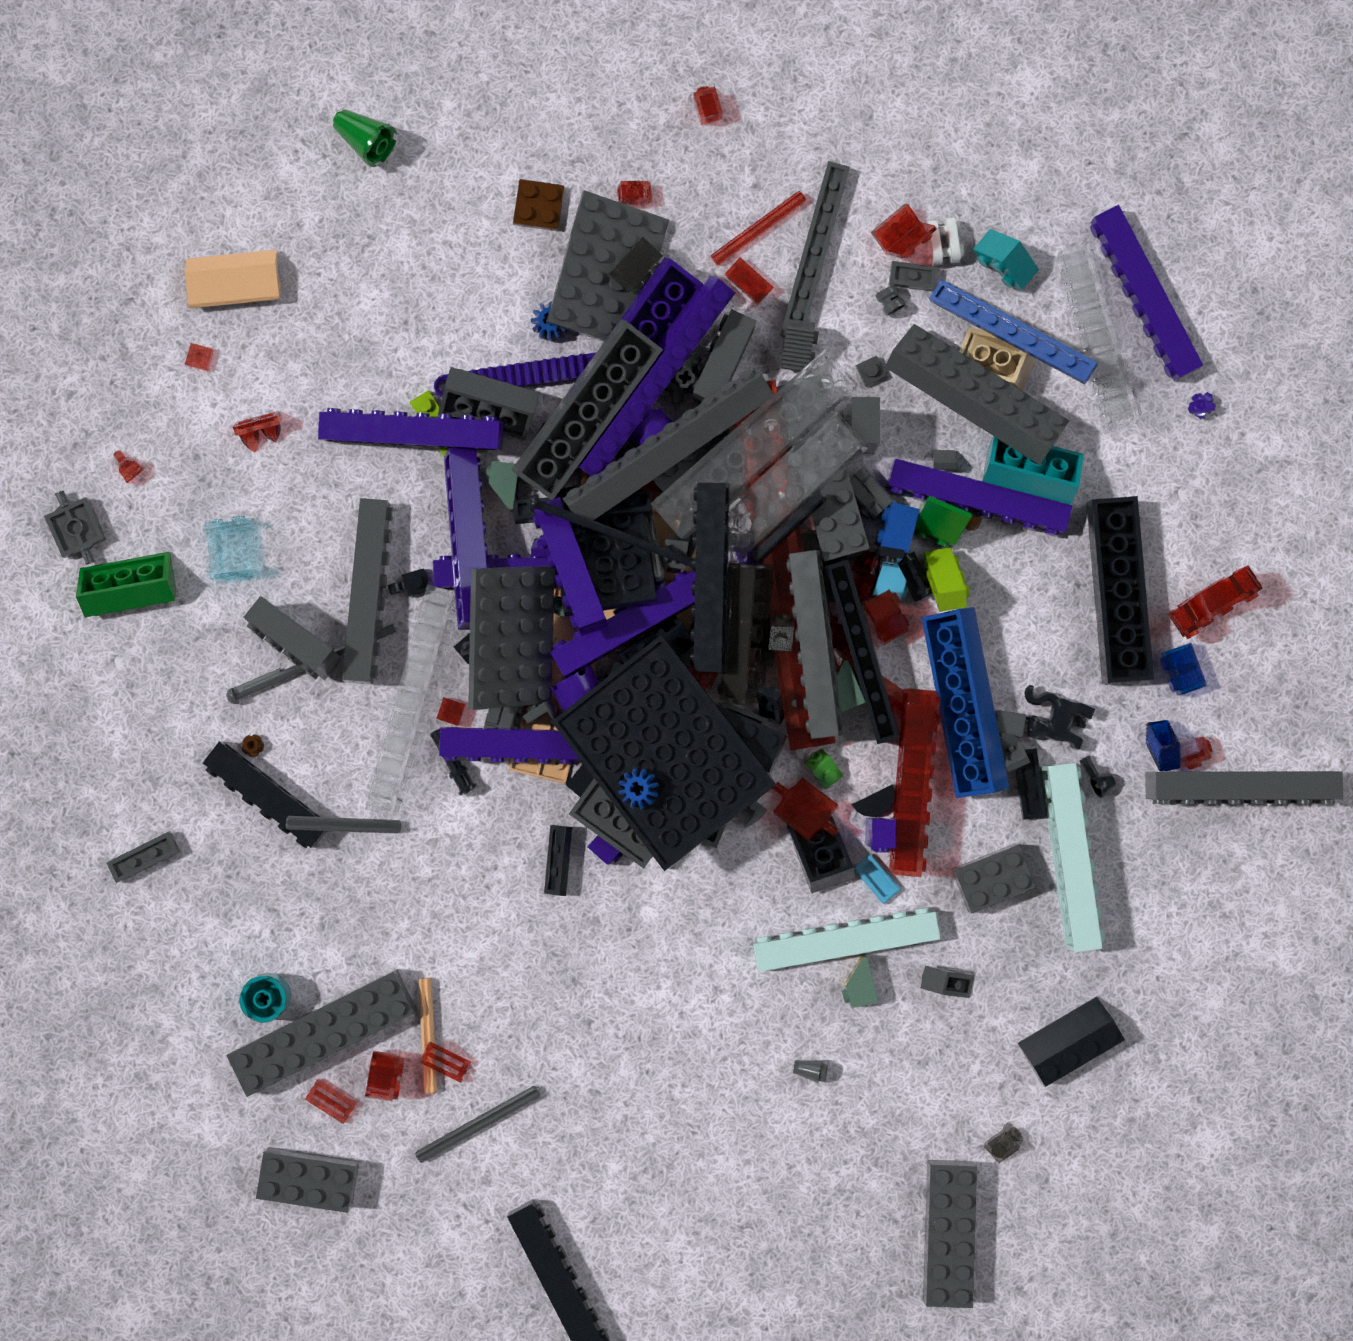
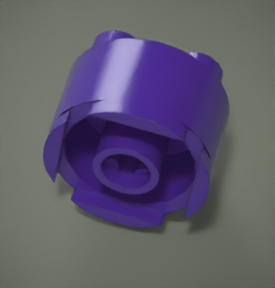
M650 408L643 420L630 435L628 441L634 448H637L644 443L646 438L658 434L668 423L673 421L661 408L655 410Z
M590 665L550 688L564 712L597 686L600 681Z

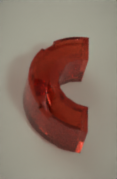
M1246 565L1234 571L1232 575L1219 579L1177 605V609H1172L1167 614L1182 638L1190 639L1199 633L1198 628H1204L1214 622L1213 617L1221 613L1223 616L1234 609L1233 605L1244 600L1248 603L1259 596L1257 592L1262 590L1263 587L1249 565Z

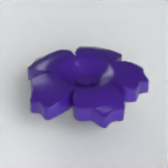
M1206 392L1204 395L1199 393L1191 397L1194 402L1189 403V413H1194L1200 420L1206 418V412L1210 414L1212 411H1215L1216 405L1212 403L1214 401L1212 394Z

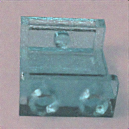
M235 516L231 518L232 521L223 522V519L209 520V524L203 525V530L207 534L211 570H208L210 580L220 581L259 575L253 523L251 520L246 519L245 516Z

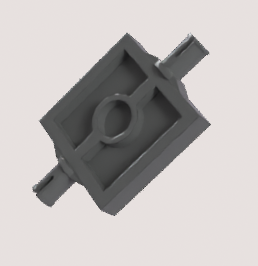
M64 490L55 493L60 506L54 512L45 515L44 518L62 558L81 553L86 565L95 562L90 549L107 539L89 499L85 497L76 502H68Z

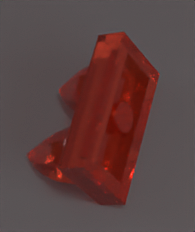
M276 411L235 422L233 426L235 436L239 435L243 444L253 452H256L259 445L260 429L269 440L276 442L281 432L280 422L282 419L280 412Z

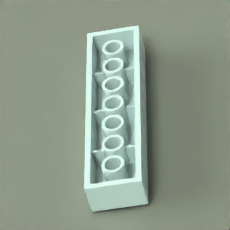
M1076 763L1040 766L1066 949L1072 952L1102 949L1105 936L1103 929L1099 928L1098 920L1101 919V909L1099 905L1096 906L1095 896H1098V888L1096 882H1093L1092 873H1095L1093 859L1089 858L1088 850H1091V840L1089 836H1086L1085 827H1088V818L1082 809V804L1085 803V796L1083 790L1079 788V781L1082 779L1080 767H1076Z

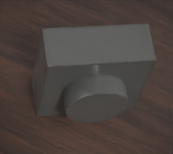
M877 356L855 366L865 387L886 377Z

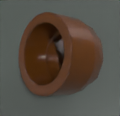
M972 515L965 528L969 531L978 529L982 518Z

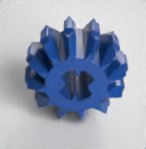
M552 302L548 303V308H545L544 304L541 303L540 308L542 311L534 309L533 314L536 317L531 318V323L536 324L532 328L533 331L539 332L538 336L540 339L544 338L547 334L548 341H552V334H555L556 338L560 339L558 331L567 333V329L554 325L550 326V324L546 323Z
M633 769V777L631 774L625 773L624 777L627 782L619 781L621 786H625L624 790L618 791L619 794L627 795L622 801L627 803L631 800V808H635L638 803L640 809L645 808V801L649 805L653 804L654 802L650 795L657 797L658 792L652 791V788L659 787V783L651 784V781L655 778L654 774L646 778V769H642L640 775L637 769ZM637 782L638 785H643L644 791H640L641 795L639 792L634 791Z

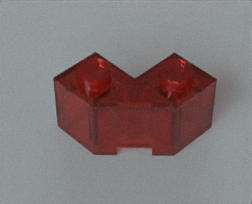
M890 589L863 604L874 623L872 627L882 645L909 632L908 626H910L906 616L902 614L899 607L901 601L895 592L891 593Z

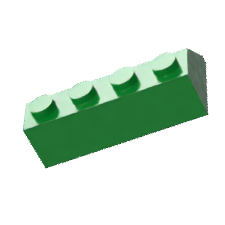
M170 552L88 566L79 570L76 599L85 618L175 601L176 583Z

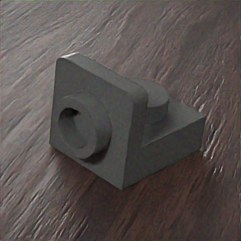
M665 539V548L687 556L689 542ZM663 557V567H667V572L681 573V569L686 570V565Z

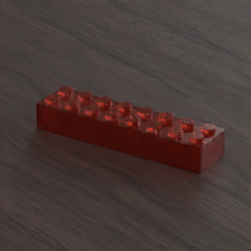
M903 689L893 819L896 820V848H890L889 872L893 875L921 877L922 872L926 871L927 860L923 857V851L928 848V835H925V826L930 824V812L927 811V802L932 800V788H929V779H933L934 765L930 764L931 756H935L936 742H932L933 733H937L938 719H934L935 709L938 710L940 704V696H936L935 690Z

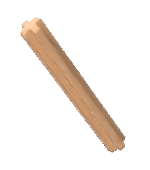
M421 978L418 983L424 1092L430 1094L437 1091L431 978Z

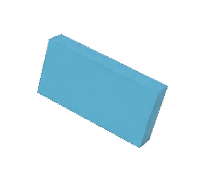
M872 854L854 867L857 874L883 904L901 890Z

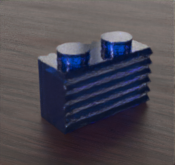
M1187 643L1161 653L1162 658H1160L1162 668L1164 671L1168 670L1171 678L1168 680L1169 687L1173 693L1176 692L1177 696L1207 686L1192 643Z
M1169 721L1148 722L1146 724V746L1158 770L1171 771L1179 769L1181 767V745Z

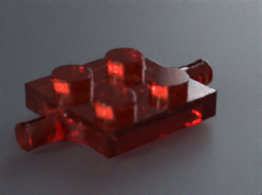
M803 777L795 786L789 789L784 787L779 781L776 782L777 785L772 789L783 797L780 804L774 809L773 814L808 841L823 828L833 837L836 835L839 828L829 822L830 816L838 808L836 802Z

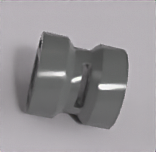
M895 284L888 286L875 295L878 302L882 303L886 316L893 314L906 305L903 298L898 296V289Z

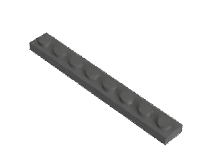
M831 161L827 163L780 336L785 337L788 319L806 322L808 320L850 169L849 166Z

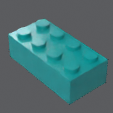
M993 436L987 451L982 482L1071 505L1079 489L1084 454L1053 446L1041 465Z

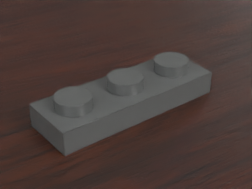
M171 831L106 862L115 882L119 883L179 853L180 850Z

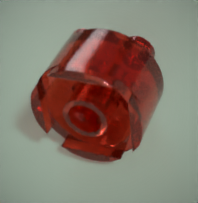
M373 1051L365 1097L385 1101L398 1100L400 1080H397V1076L402 1077L405 1058H401L399 1054Z

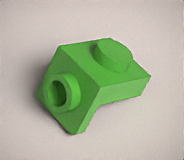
M822 748L812 753L804 762L825 789H828L844 776L832 758Z

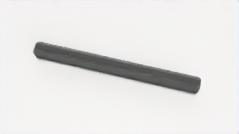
M532 1086L417 1150L415 1154L420 1163L425 1162L540 1097L539 1090L536 1086Z

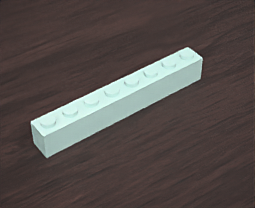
M929 907L915 909L916 913L909 915L906 914V911L892 913V918L884 919L883 915L870 917V922L861 923V919L847 921L848 925L842 927L835 923L825 925V930L816 931V928L813 927L802 929V934L793 935V931L780 933V938L771 939L770 935L758 937L757 942H753L757 970L761 972L939 940L940 933L936 912L933 910L929 911Z

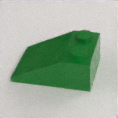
M929 496L920 505L914 536L923 540H927L929 537L936 540L935 544L942 548L953 547L963 533L972 514Z

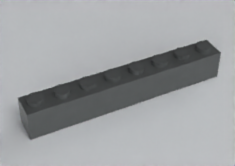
M360 498L342 680L348 683L373 684V679H377L378 665H375L376 656L380 655V643L377 642L378 633H382L383 621L379 620L380 611H384L385 606L382 588H386L387 575L384 574V568L389 564V552H386L387 543L391 542V530L388 527L389 521L393 520L394 508L390 507L391 504L388 500Z
M813 550L789 554L790 559H787V569L792 575L790 593L794 596L795 605L792 607L794 619H797L798 628L795 629V636L797 642H800L801 649L798 652L799 664L803 666L801 684L806 691L804 708L808 711L809 720L806 722L807 732L811 734V739L843 735L822 551Z

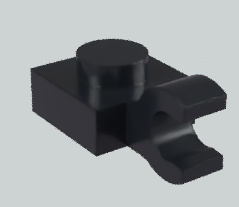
M424 568L402 574V582L388 585L391 595L407 591L408 597L431 591Z

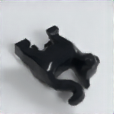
M1027 686L1024 694L1028 703L1031 705H1041L1047 701L1052 703L1047 722L1035 715H1031V717L1026 716V720L1029 722L1028 737L1035 740L1038 737L1045 736L1053 741L1068 742L1071 748L1080 750L1083 739L1072 733L1070 727L1072 722L1075 721L1078 727L1085 728L1086 720L1092 719L1095 709L1083 703H1075L1058 697L1052 692L1046 691L1039 696H1034V686Z

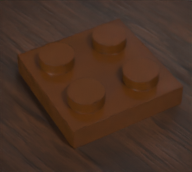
M519 179L513 225L558 231L564 185Z

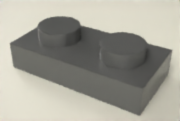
M892 261L889 285L895 284L898 287L934 291L937 267Z

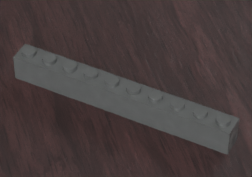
M755 368L744 371L740 378L732 383L725 384L721 391L713 396L706 397L699 406L687 410L680 419L668 423L661 432L646 438L642 445L627 451L624 457L617 462L608 464L605 470L598 475L589 477L586 483L579 488L570 490L567 496L563 498L570 511L590 520H595L769 401L774 395L763 375Z

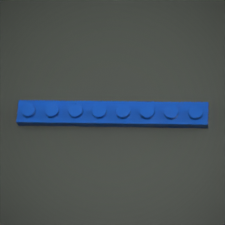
M942 279L929 297L930 302L1084 385L1098 366L1096 361Z

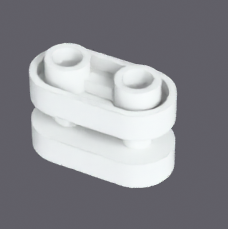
M954 217L945 218L944 226H938L937 220L926 221V234L932 266L942 265L944 257H948L950 264L960 262L961 257H964V246L962 243L959 244L958 235L961 234L960 222H956ZM940 235H945L947 248L941 247Z

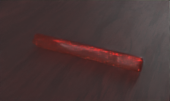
M797 191L711 255L712 261L716 265H720L806 201L803 193Z

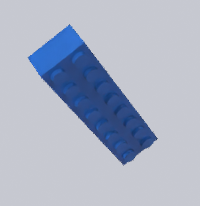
M975 607L961 608L921 617L956 798L1010 789Z

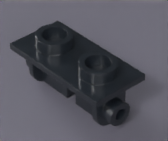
M915 552L904 556L897 564L906 579V586L914 602H917L933 592L927 575Z

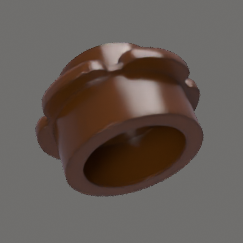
M247 735L242 741V751L245 754H249L250 757L258 756L264 749V743L259 735Z

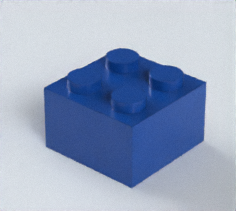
M895 502L885 507L880 522L884 523L883 528L877 532L874 544H877L878 548L884 546L904 550V556H906L909 552L920 509Z

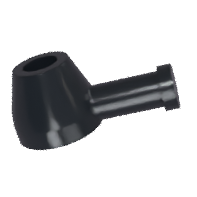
M1090 755L1080 760V763L1083 764L1090 776V784L1095 794L1099 798L1108 795L1116 786L1114 777L1110 773L1099 774L1091 761Z

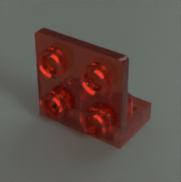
M905 203L871 231V234L885 254L907 258L915 252V248L920 243L930 240L933 236L932 233L937 228L935 225L920 222L910 205Z

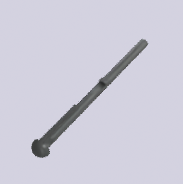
M394 624L382 628V633H378L377 640L395 633ZM345 644L333 649L338 656L345 653ZM302 664L299 666L294 665L283 671L281 668L239 686L230 688L226 694L227 700L231 704H239L238 699L305 670L300 667Z

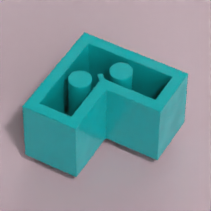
M989 229L973 248V251L978 256L977 261L986 268L988 266L992 267L996 272L1000 273L1002 282L1009 288L1015 287L1023 290L1039 271V268L1021 241L995 230Z

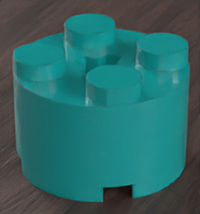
M273 973L260 974L250 979L244 985L239 997L240 1008L244 1015L256 1022H270L287 1010L291 1001V991L287 982L280 975ZM264 994L268 995L269 1000H262L261 996Z

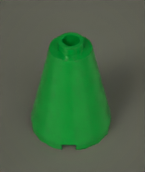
M346 109L335 114L333 118L334 129L367 165L377 167L375 163L386 161L396 144V140L393 137L394 133L397 135V131L393 126Z

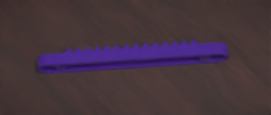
M596 352L581 353L568 357L561 356L560 358L554 357L540 361L534 360L533 362L527 361L513 365L507 364L506 366L499 365L478 370L472 369L467 372L483 375L522 388L573 381L578 379ZM448 374L439 376L434 382L435 392L441 398L443 392L439 389L440 384L443 381H447Z

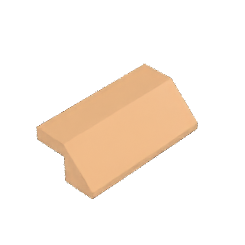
M277 249L186 259L185 281L189 308L280 299L281 283L277 271Z

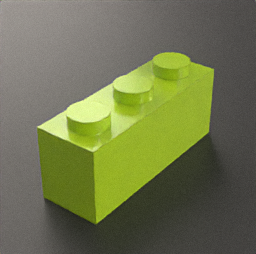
M951 547L925 551V572L939 612L966 608V598L970 597V590L968 584H964L963 570H959L958 556H954Z

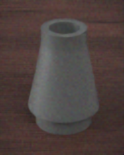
M795 1060L793 1074L800 1075L816 1083H819V1081L825 1082L828 1064L823 1063V1060Z

